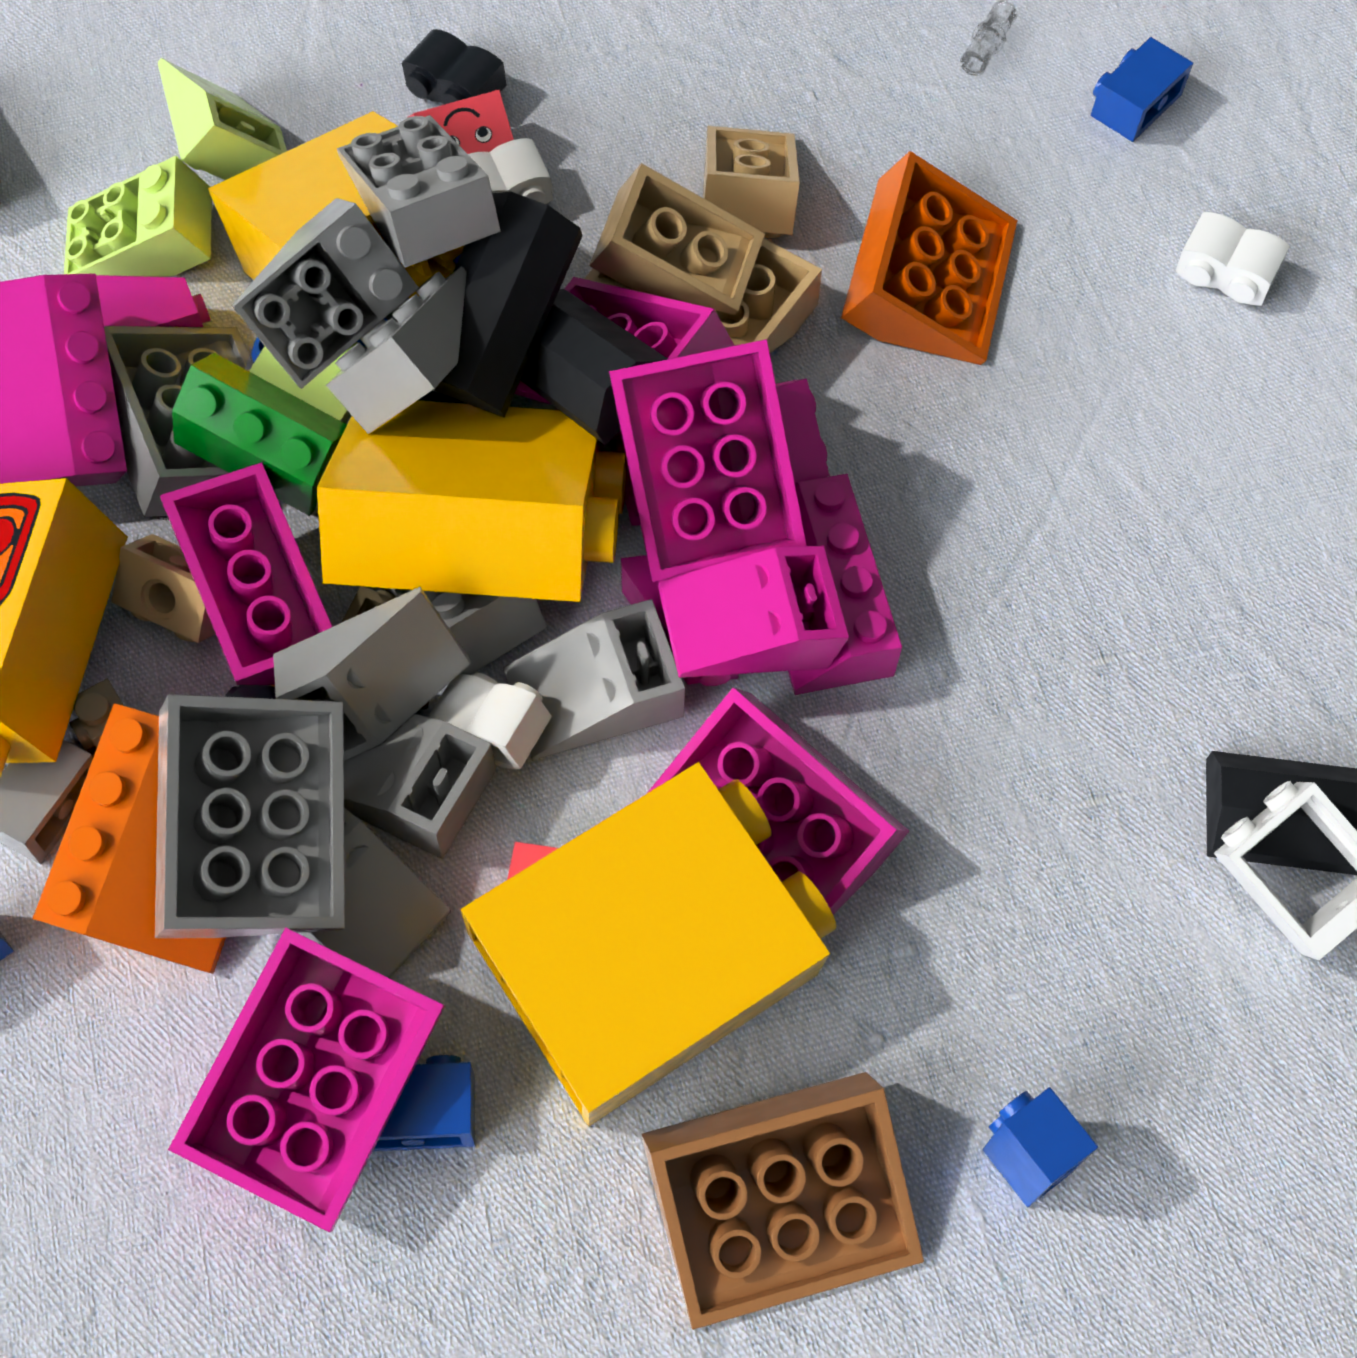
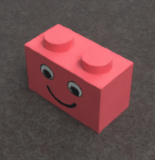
M500 90L412 113L407 117H426L431 115L467 154L490 152L497 146L514 140Z

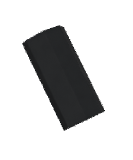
M511 191L492 193L501 232L466 244L454 269L456 271L462 266L467 272L459 358L457 365L433 389L435 392L504 418L583 236L580 227L549 205Z
M560 289L521 381L606 445L621 431L609 371L667 360L668 358L567 290Z
M1211 751L1206 759L1207 857L1217 858L1214 852L1225 844L1221 839L1222 835L1232 825L1245 817L1252 821L1267 808L1263 802L1264 799L1274 789L1287 781H1291L1293 785L1296 782H1314L1357 831V768ZM1301 807L1243 856L1247 862L1357 875V871Z

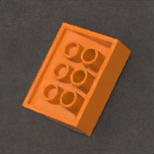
M909 151L878 179L841 319L878 341L978 365L983 364L987 360L1018 220Z
M114 703L32 919L214 974L226 937L155 938L159 716Z

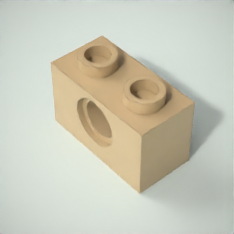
M151 534L120 548V563L115 577L112 603L131 611L132 615L140 620L151 621L173 631L178 638L185 641L200 643L215 635L180 546Z

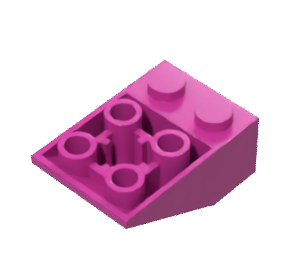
M824 545L774 547L663 579L658 583L679 678L829 668L849 639Z

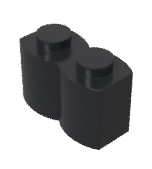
M432 29L402 61L406 86L410 92L418 98L442 102L443 105L495 90H500L501 92L507 85L504 62L483 48L467 46L459 38L443 30Z

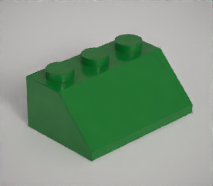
M216 353L190 365L172 409L175 444L228 473L262 462L277 499L308 516L313 514L318 503L317 485L347 424Z

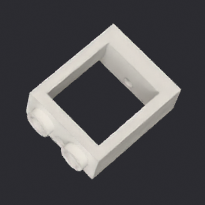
M1287 781L1274 789L1264 799L1263 802L1267 808L1252 821L1245 817L1232 825L1221 837L1225 844L1215 851L1214 854L1302 955L1320 960L1357 929V878L1306 922L1301 924L1243 856L1301 807L1357 871V831L1314 782H1296L1293 785L1291 781Z

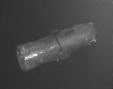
M1003 0L997 1L993 4L985 21L980 22L975 27L971 35L972 42L960 59V62H964L961 67L966 73L973 76L983 74L993 55L1002 50L1006 42V33L1017 18V14H1013L1016 8L1011 3Z

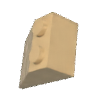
M707 126L703 198L765 233V238H777L782 234L793 235L800 183L795 134Z
M641 163L618 190L589 266L630 289L705 306L734 315L740 308L765 233Z

